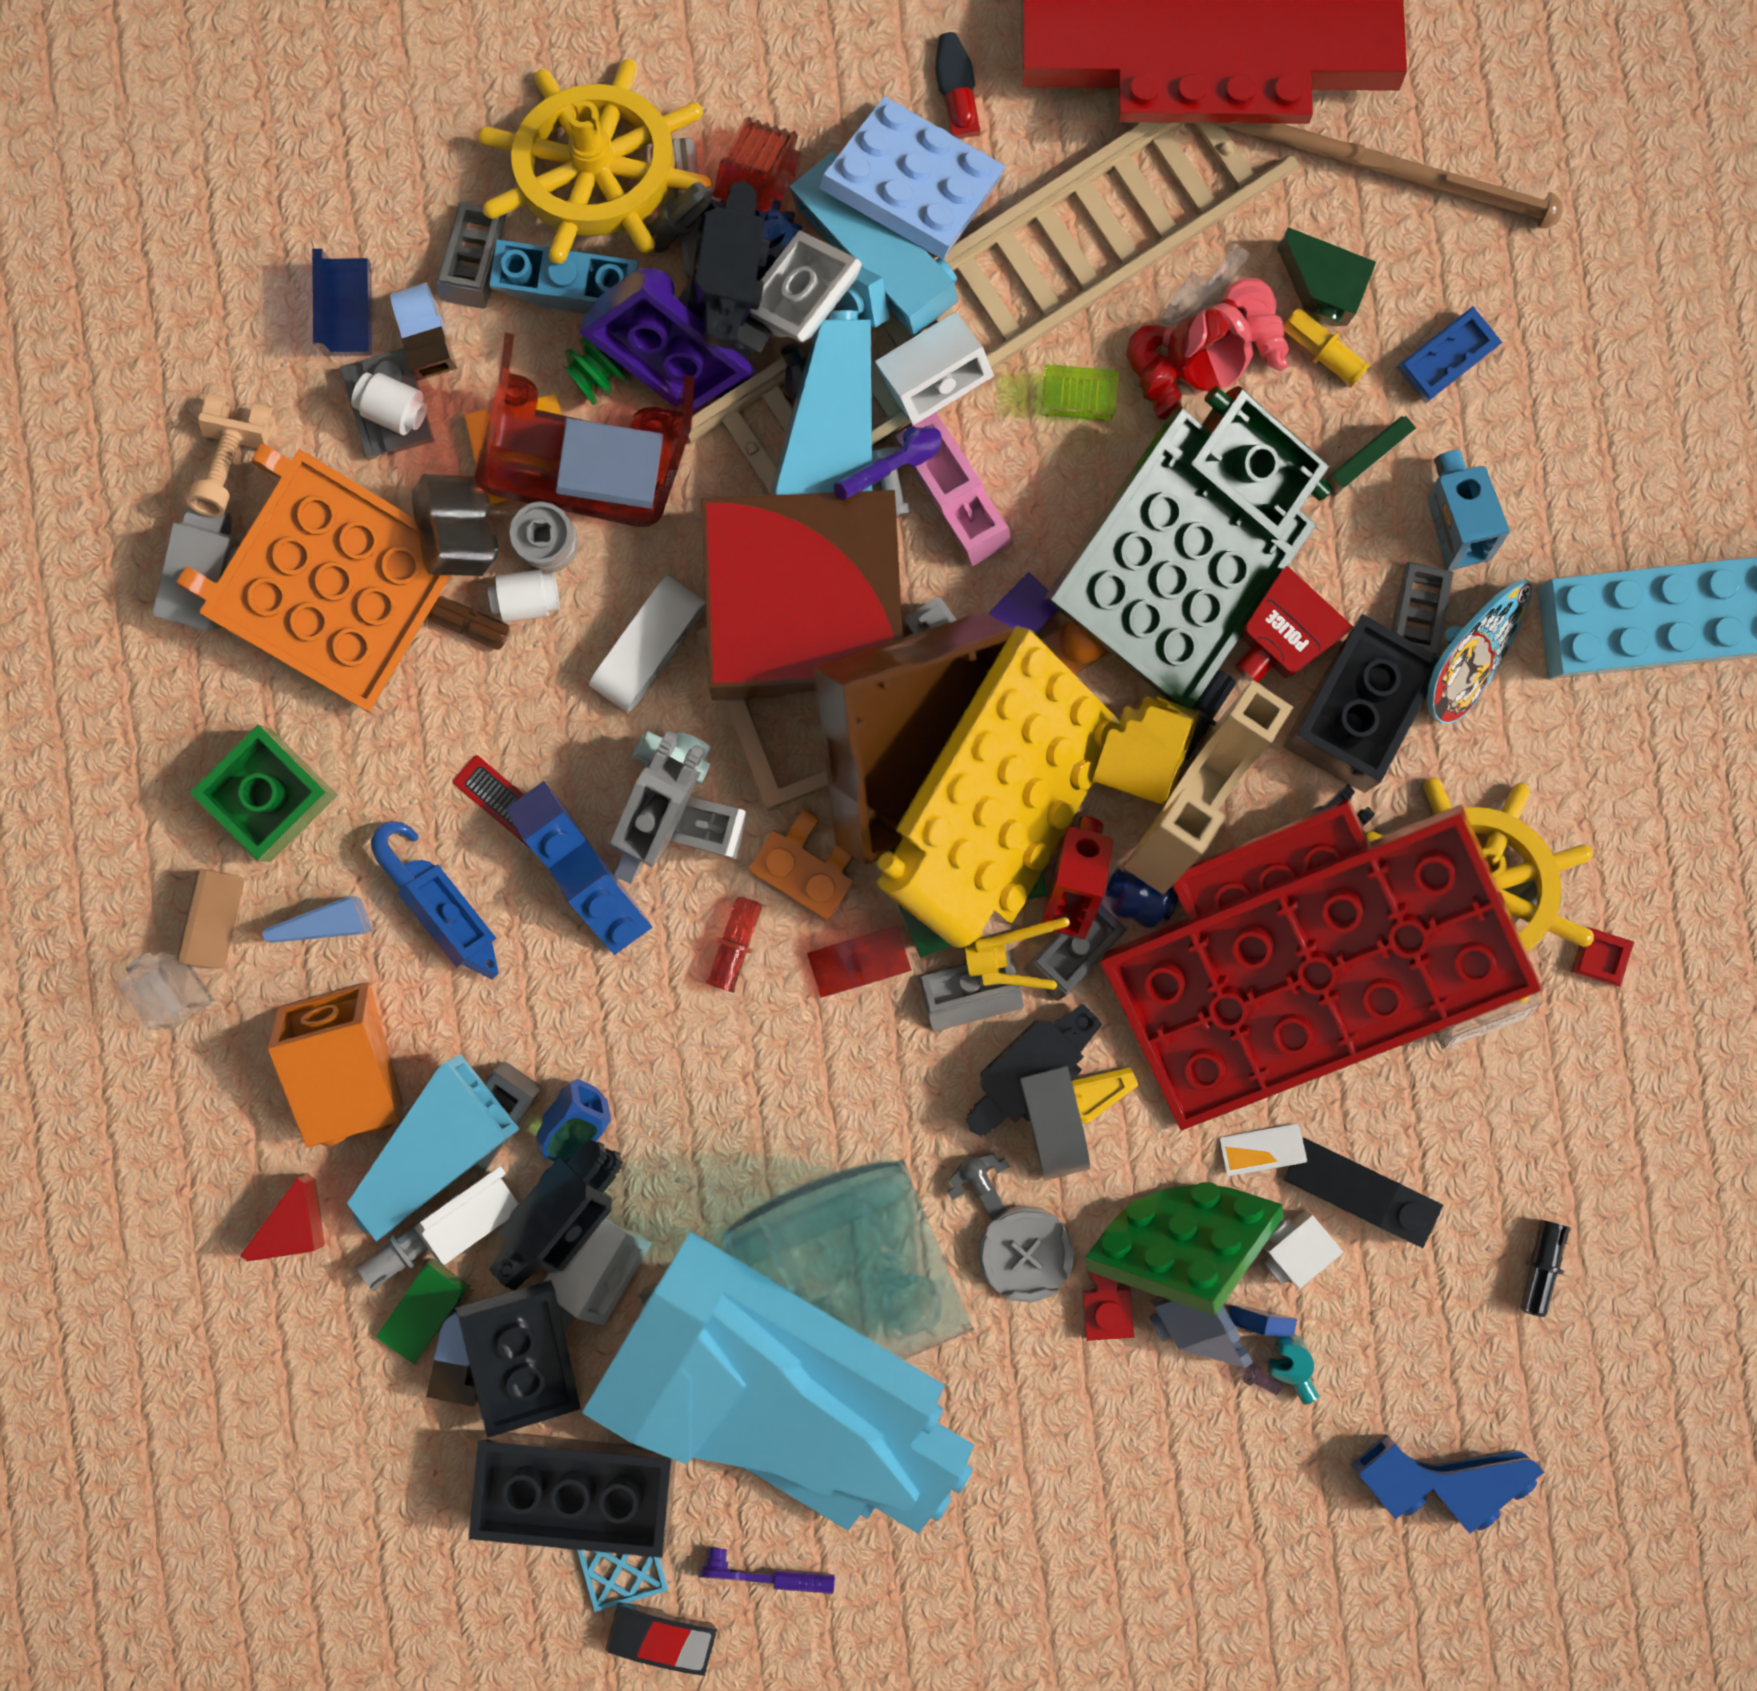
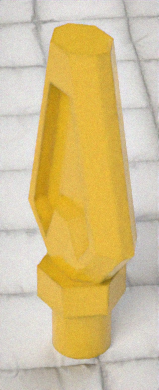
M1130 1067L1072 1080L1082 1123L1088 1124L1138 1086Z

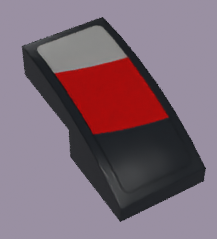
M617 1603L605 1650L610 1654L647 1665L705 1676L717 1628L710 1622L667 1616L662 1609Z

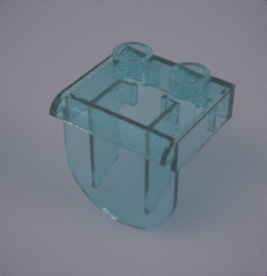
M904 1159L896 1162L862 1165L806 1183L769 1200L734 1222L721 1237L723 1248L727 1254L903 1360L975 1330Z

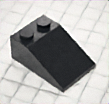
M1361 614L1303 707L1282 747L1361 792H1368L1382 782L1428 694V686L1434 668L1440 658Z

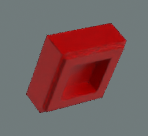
M1586 927L1592 931L1594 940L1589 946L1578 947L1571 972L1621 987L1634 941Z

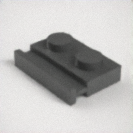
M405 348L362 360L361 363L355 365L341 366L350 403L358 380L366 372L373 375L382 373L420 390L418 381L408 369L404 354ZM352 407L364 452L369 460L386 453L392 454L435 441L427 412L424 421L417 430L411 429L406 435H401L361 417L359 410Z

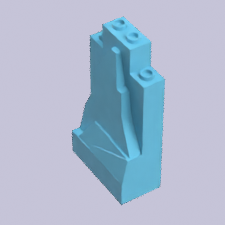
M691 1231L582 1412L630 1443L684 1464H688L691 1458L743 1467L847 1531L850 1530L860 1515L867 1519L874 1508L919 1534L930 1518L939 1521L952 1498L949 1493L953 1490L959 1494L966 1485L973 1470V1467L969 1466L967 1462L974 1444L938 1423L944 1409L937 1404L945 1386L943 1383Z

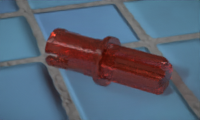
M738 897L735 900L723 937H717L716 941L720 943L705 983L734 993L746 954H752L753 951L749 945L762 911V904L746 897Z

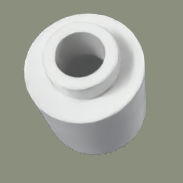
M368 372L364 373L358 380L351 398L352 407L359 410L361 417L401 435H406L411 429L417 430L424 421L427 412V404L423 403L422 391L382 373L375 375Z
M542 569L497 575L496 585L488 586L492 614H501L504 623L549 616V611L560 610L559 593L554 572L543 574Z

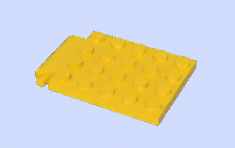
M1016 626L898 826L897 831L904 838L894 854L890 852L884 853L878 860V868L883 871L877 882L879 888L949 945L956 948L968 946L974 943L976 939H980L983 929L993 912L1012 925L1043 869L1047 866L1066 829L1072 823L1073 817L1089 789L1095 783L1093 779L1108 731L1111 729L1120 731L1121 721L1031 630Z

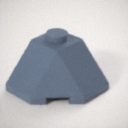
M1160 1296L1150 1300L1156 1313L1149 1316V1319L1163 1342L1171 1338L1179 1350L1243 1368L1253 1363L1245 1347L1242 1348L1238 1340L1241 1338L1223 1306L1214 1316Z

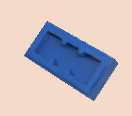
M1472 306L1402 361L1396 368L1426 404L1503 342L1475 307Z

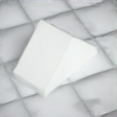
M690 797L670 841L737 859L749 813L738 808Z

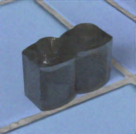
M423 474L412 490V507L415 522L420 531L421 554L428 575L483 576L491 563L496 560L498 554L497 537L494 533H491L490 526L486 520L490 508L488 494L483 492L480 481L476 476Z

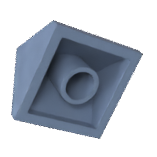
M565 418L556 493L652 509L663 434Z

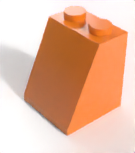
M369 982L278 1007L268 1051L306 1148L319 1144L332 1146L342 1142L348 1136L366 1131L369 1133H379L387 1130L394 1123L399 1122L402 1098Z

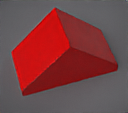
M305 1174L294 1181L240 1257L249 1262L313 1252L325 1246L315 1178Z

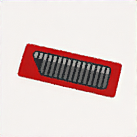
M475 755L453 780V784L530 848L523 840L506 811L507 807L524 796V794L480 756Z

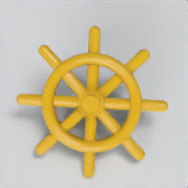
M624 59L620 63L612 85L587 84L562 91L548 70L539 69L535 72L534 82L545 100L529 112L520 124L517 132L513 133L491 127H483L478 131L477 139L482 145L511 151L512 170L517 187L485 202L482 210L483 214L489 219H496L526 204L537 218L552 228L557 229L548 255L550 261L554 264L560 265L566 261L576 235L602 236L622 230L627 231L639 252L649 254L654 250L655 241L642 220L648 217L660 205L669 188L672 187L686 191L696 182H700L704 187L711 188V181L707 176L675 169V155L671 139V133L702 118V106L697 102H691L662 116L658 109L647 99L630 91L638 68L632 59ZM619 119L637 127V129L612 140ZM563 127L569 137V143L567 145L546 139L558 128ZM650 143L653 145L651 163L623 157ZM536 157L564 163L538 177L534 175ZM618 175L640 180V182L625 194L615 177ZM576 180L568 202L549 193ZM593 189H601L608 201L587 205Z
M1435 777L1428 778L1424 782L1423 787L1434 815L1451 809L1452 806L1442 782ZM1520 782L1512 787L1501 811L1482 807H1465L1464 811L1474 833L1489 836L1483 853L1510 914L1529 923L1519 932L1527 953L1532 951L1541 942L1547 932L1579 946L1586 947L1591 945L1594 935L1590 929L1557 915L1562 891L1559 871L1589 862L1593 857L1591 847L1582 844L1552 854L1538 833L1519 820L1530 796V789L1525 783ZM1374 831L1365 832L1369 842L1383 837V835ZM1509 845L1525 860V863L1506 869V860L1502 856L1506 846ZM1535 880L1537 904L1535 905L1503 889ZM1528 996V997H1526V998H1523V999H1521V1000H1518V1001H1516V1002H1518V1003L1525 1002V1001H1527V1000L1530 998V996Z

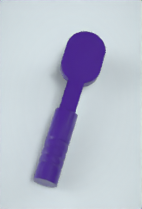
M909 426L903 434L904 444L900 450L885 458H879L834 484L836 496L844 501L889 476L892 471L906 463L911 466H918L931 459L938 452L941 445L942 437L940 431L932 426L919 428Z
M708 1548L707 1560L704 1561L703 1570H699L698 1574L699 1578L773 1583L774 1590L833 1594L835 1574L775 1570L774 1575L729 1572L728 1562H726L727 1549Z

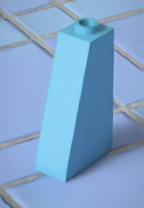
M831 311L829 313V320H824L812 336L773 479L772 495L834 492V484L872 463L870 320H858V311ZM872 485L862 491H872Z
M461 1054L446 1061L437 1069L347 1202V1205L353 1211V1219L357 1226L366 1234H371L375 1241H378L394 1230L519 1130L518 1126Z

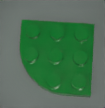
M1211 1182L1178 1186L1155 1192L1142 1199L1132 1201L1126 1209L1114 1218L1085 1256L1087 1271L1216 1316L1282 1221V1204L1233 1188L1217 1186Z

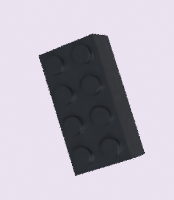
M502 1433L487 1438L485 1434L478 1440L468 1539L662 1558L669 1544L676 1460L638 1445Z

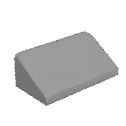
M1007 952L1008 967L999 968V973L1016 975L1010 952ZM967 963L918 976L933 1031H940L1018 1010L1024 1006L1020 986L1005 984L984 986L982 975L970 977Z

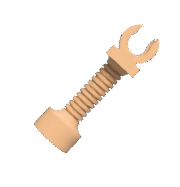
M211 393L207 395L203 411L198 418L202 436L220 441L205 480H196L192 484L186 500L191 509L208 517H221L224 514L230 494L223 486L237 447L240 444L258 448L261 442L268 445V438L271 436L275 425L276 416L271 415L274 407L254 404L250 412L249 422L245 423L228 419L230 406L225 405L228 397Z

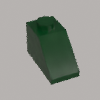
M1288 227L1277 249L1303 308L1313 312V318L1323 324L1339 326L1341 323L1347 326L1357 313L1376 262Z

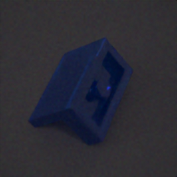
M312 249L313 344L324 356H372L371 262L368 258L330 259L323 249Z

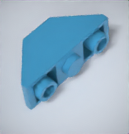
M497 239L489 286L491 289L545 308L587 314L603 293L634 271H637L639 262L570 250L566 261L559 265L550 261L548 257L550 247Z

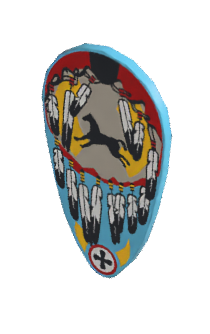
M1521 579L1500 591L1463 629L1460 626H1451L1446 630L1445 638L1449 646L1434 668L1427 695L1429 713L1436 721L1440 723H1454L1464 717L1476 704L1519 630L1532 595L1533 586L1530 581Z

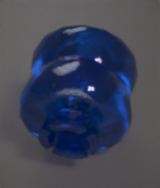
M1120 868L1115 869L1105 894L1107 897H1112L1110 908L1116 916L1133 919L1144 928L1157 926L1161 919L1167 922L1170 916L1173 915L1179 900L1177 893L1173 892V885L1163 895L1125 868L1123 871Z

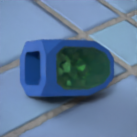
M576 1079L560 1090L555 1102L542 1116L543 1123L536 1135L537 1147L541 1156L554 1162L558 1157L569 1161L578 1149H581V1145H584L585 1141L588 1142L591 1139L596 1142L602 1136L611 1121L608 1100L595 1086Z

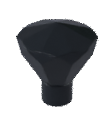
M793 343L781 350L787 365L784 392L789 398H796L806 358L803 356L799 345Z

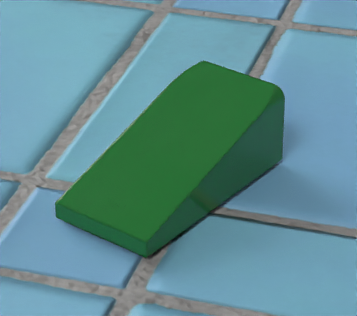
M432 1258L413 1281L376 1338L415 1365L471 1286L444 1266L441 1267Z

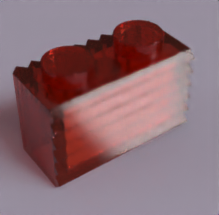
M750 116L745 118L720 160L713 196L726 201L730 186H733L734 182L745 181L747 184L755 187L754 190L757 191L756 210L769 214V210H771L776 199L784 200L790 179L794 180L799 170L802 152L795 150L798 139L795 130L789 133L786 127L780 130L777 125L771 127L768 122L761 124L759 119L753 122Z

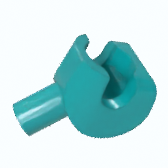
M1296 1334L1294 1336L1290 1335V1337L1276 1336L1274 1344L1278 1345V1353L1287 1358L1284 1360L1269 1358V1376L1291 1384L1303 1405L1314 1402L1319 1398V1393L1310 1379L1314 1370V1361L1305 1341Z

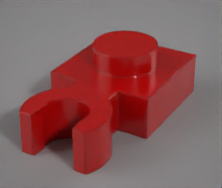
M1087 1271L1090 1278L1095 1282L1096 1289L1082 1290L1085 1339L1092 1341L1134 1338L1131 1289L1129 1287L1117 1288V1281Z

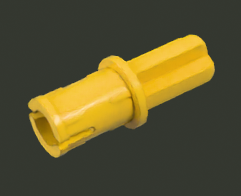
M1298 308L1283 325L1285 333L1315 357L1312 362L1316 364L1320 361L1347 383V386L1350 388L1370 366L1368 362L1362 360L1338 339L1340 336L1338 332L1333 335L1303 309Z

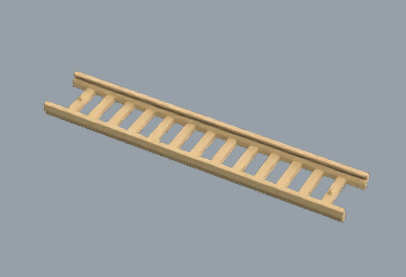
M1141 122L953 245L944 260L954 272H959L1004 340L1003 343L986 353L991 369L1005 362L1296 171L1299 163L1295 157L1286 156L1261 174L1255 176L1223 126L1213 123H1194L1238 188L1217 202L1170 132L1182 123ZM1151 143L1199 213L1180 227H1177L1131 158V156ZM1111 169L1115 171L1160 238V240L1140 253L1092 184L1093 181ZM1073 194L1121 264L1102 278H1099L1053 209V207ZM1033 220H1036L1082 289V291L1060 304L1014 235L1015 232ZM997 245L1043 314L1041 318L1024 329L1020 328L975 260V258ZM949 308L935 322L938 323L953 314V310ZM888 309L890 319L881 325L895 346L899 347L914 338V336ZM812 338L799 346L805 358H807ZM783 357L680 424L691 444L724 424L770 495H772L771 487L776 467L740 415V412L762 398L784 432H787L793 408L779 389L785 382L787 365ZM871 358V394L887 416V419L872 428L873 448L911 422L888 391L877 365Z

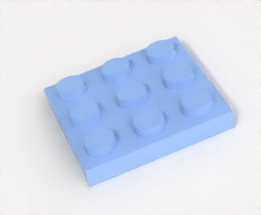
M884 96L823 174L819 189L944 260L1001 179L1006 166L986 153L949 134L946 130L909 111L903 105L897 104Z

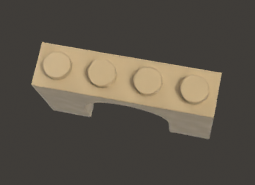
M1252 680L1221 716L1216 725L1212 727L1170 793L1167 802L1163 804L1123 868L1164 895L1203 854L1226 817L1218 812V810L1247 769L1271 744L1293 707Z

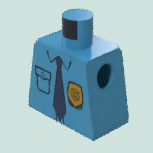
M1461 450L1444 452L1434 458L1439 478H1437L1428 496V504L1445 568L1451 571L1491 561L1510 530L1487 469L1484 466L1467 469Z

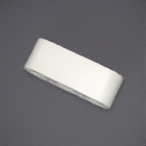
M667 575L664 577L591 678L589 686L626 713L632 711L706 608L705 600L672 576Z

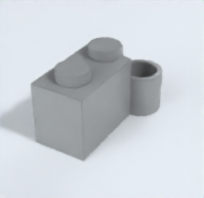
M188 507L183 522L173 523L153 616L206 631L222 628L199 614L206 601L176 585V582L184 568L188 566L217 584L238 549L236 547L237 537L230 535L232 525L230 513L224 512L221 517H208Z

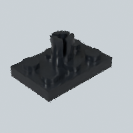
M551 1280L456 1308L487 1438L581 1409L556 1292Z

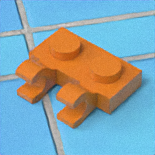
M802 810L786 837L776 830L772 831L748 870L829 921L854 881L842 873L853 856L836 845L825 862L804 849V844L820 819L806 810Z

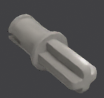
M412 1228L398 1239L392 1235L389 1237L391 1242L355 1266L364 1282L372 1291H375L389 1278L407 1266L413 1268L415 1266L413 1259L428 1249L415 1228Z

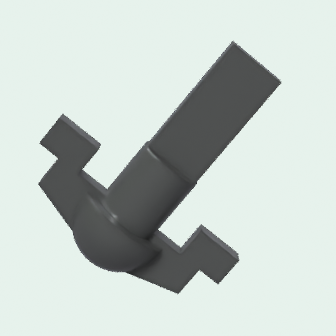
M994 1152L978 1157L971 1156L966 1158L961 1163V1166L949 1177L953 1187L947 1190L951 1199L954 1200L965 1193L961 1184L969 1180L992 1220L1006 1210L985 1170L993 1166L998 1174L1010 1167L1005 1157L998 1161Z

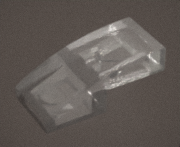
M1234 243L1209 281L1192 271L1165 309L1160 321L1170 326L1191 316L1209 304L1233 281L1251 253Z

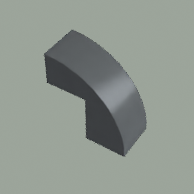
M1068 1067L1021 1078L1020 1086L1031 1122L1032 1138L1044 1181L1089 1170L1090 1159Z

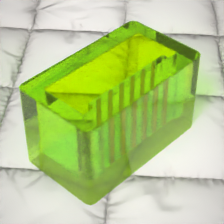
M1046 364L1042 380L1040 415L1112 421L1116 411L1119 371Z

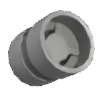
M541 501L530 503L520 509L512 519L509 531L511 544L518 555L534 569H542V572L547 573L561 571L570 565L576 557L580 543L578 532L564 511L554 504Z

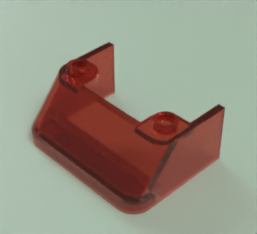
M504 333L490 389L477 457L475 481L478 487L493 496L529 504L540 501L551 503L566 512L625 525L647 527L657 523L663 515L692 428L694 377L684 376L674 410L655 406L645 407L638 410L632 416L629 424L630 429L663 434L652 509L557 494L556 487L565 418H577L536 409L538 403L536 385L524 376L510 373L514 334Z

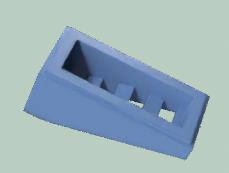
M348 896L266 928L262 935L265 942L271 941L275 943L366 934L373 931L361 898Z

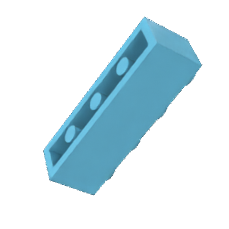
M832 151L789 186L795 207L829 245L857 258L862 263L861 267L883 277L888 309L915 337L958 302L954 284L957 281V277L945 260L941 258L934 260L924 248L819 189L823 174L837 157Z

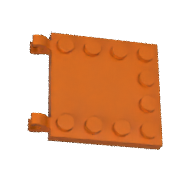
M261 442L252 457L251 463L267 473L280 478L278 484L217 584L186 566L176 585L206 601L199 612L203 617L369 713L466 552V549L303 450L298 449L293 459L290 460Z

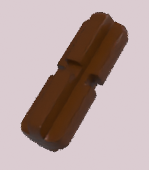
M444 596L438 597L429 613L431 622L459 634L466 631L468 632V638L493 649L501 650L510 633L508 624L481 612H476V615L471 614V608Z

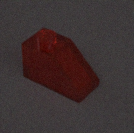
M898 925L807 953L821 998L912 971Z

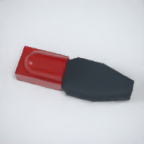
M955 32L943 33L938 39L935 73L939 92L945 97L951 135L958 139L979 136L980 125L973 94L976 83L972 62Z

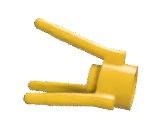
M1060 918L998 936L992 935L976 939L974 943L965 946L970 977L982 975L984 986L1005 984L1037 989H1056L1057 983L1054 980L999 973V968L1008 967L1006 944L1067 927L1070 923L1069 919Z

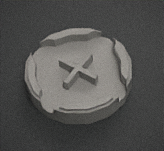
M1021 1205L1004 1210L988 1223L980 1238L978 1257L985 1279L996 1291L1012 1301L1031 1303L1050 1297L1058 1290V1287L1063 1284L1065 1279L1067 1280L1073 1267L1074 1248L1068 1230L1057 1216L1041 1207Z

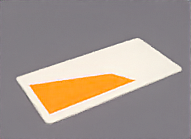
M1299 1124L1220 1138L1228 1176L1307 1162Z

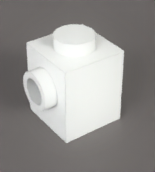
M1306 1210L1292 1221L1288 1217L1282 1219L1263 1247L1270 1256L1264 1262L1265 1266L1282 1285L1290 1280L1298 1289H1301L1344 1253L1317 1219Z

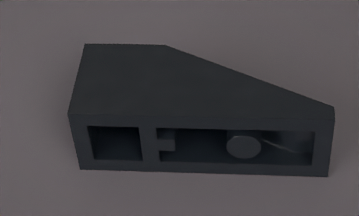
M1303 1137L1307 1162L1290 1165L1283 1179L1284 1181L1412 1244L1424 1248L1444 1206L1443 1204Z

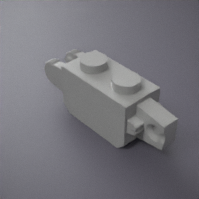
M670 731L666 732L655 755L641 772L610 842L612 848L623 853L614 876L629 884H632L635 876L641 871L643 864L653 868L668 847L701 773L697 771L705 749L694 745L688 751L683 761L684 764L670 756L677 745L678 735Z

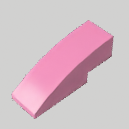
M935 412L914 425L917 428L932 426L941 433L942 440L938 452L931 459L918 466H912L971 566H975L1012 544L1007 524L986 494L982 481L938 414ZM905 430L895 435L900 446L904 444L903 434Z

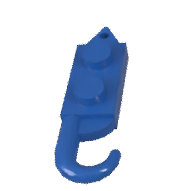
M397 821L382 823L374 830L371 838V850L376 861L400 890L397 894L456 968L464 965L491 980L499 974L492 944L496 939L495 935L439 865L435 866L425 860H414L403 864L388 844V837L392 834H402L413 842L418 840V834L410 826Z

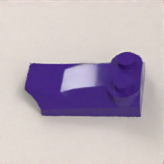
M642 268L628 275L598 298L582 320L579 331L581 335L684 415H688L712 398L724 396L758 374L752 365L735 349H723L719 346L704 344L703 321L674 297L676 288L672 279L660 270Z

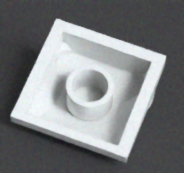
M799 230L761 279V281H764V288L759 309H750L748 315L764 324L777 337L789 336L803 342L811 338L857 278L862 263L857 258Z

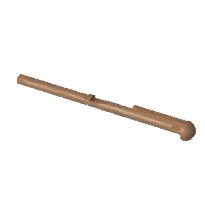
M1213 123L1538 218L1537 228L1540 229L1554 226L1562 216V202L1552 192H1549L1544 200L1368 149L1360 144L1340 141L1286 124Z

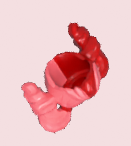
M1241 278L1228 285L1224 297L1218 305L1206 308L1198 314L1185 319L1175 327H1165L1157 324L1142 326L1129 338L1126 357L1132 370L1140 378V387L1143 390L1144 399L1153 403L1152 409L1158 419L1167 420L1175 407L1183 408L1181 405L1182 396L1176 387L1175 380L1180 379L1188 386L1207 392L1215 386L1219 388L1229 387L1244 373L1253 356L1252 344L1257 345L1261 357L1266 359L1269 367L1282 371L1289 366L1286 359L1289 348L1287 340L1283 337L1285 331L1282 318L1275 315L1277 299L1272 288L1264 281L1256 278ZM1239 310L1246 315V319H1245L1244 316L1239 312ZM1164 345L1167 347L1168 356L1159 355L1157 351L1158 346Z

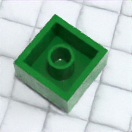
M259 724L189 792L257 861L272 862L338 796L272 729Z

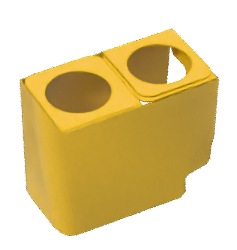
M1145 697L1138 710L1129 706L1124 707L1120 718V731L1114 729L1108 731L1093 782L1161 805L1165 804L1179 780L1200 712L1157 697V699Z

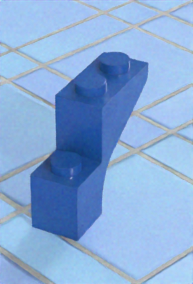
M544 781L506 808L523 840L549 869L569 904L614 955L653 928L644 913L590 844L568 809Z
M1387 1434L1350 1464L1395 1519L1402 1514L1409 1516L1419 1510L1427 1500L1425 1495L1432 1490L1469 1534L1476 1529L1484 1530L1491 1526L1501 1514L1499 1510L1513 1498L1519 1500L1532 1492L1538 1483L1536 1479L1544 1473L1535 1461L1519 1450L1441 1464L1423 1463L1402 1452Z

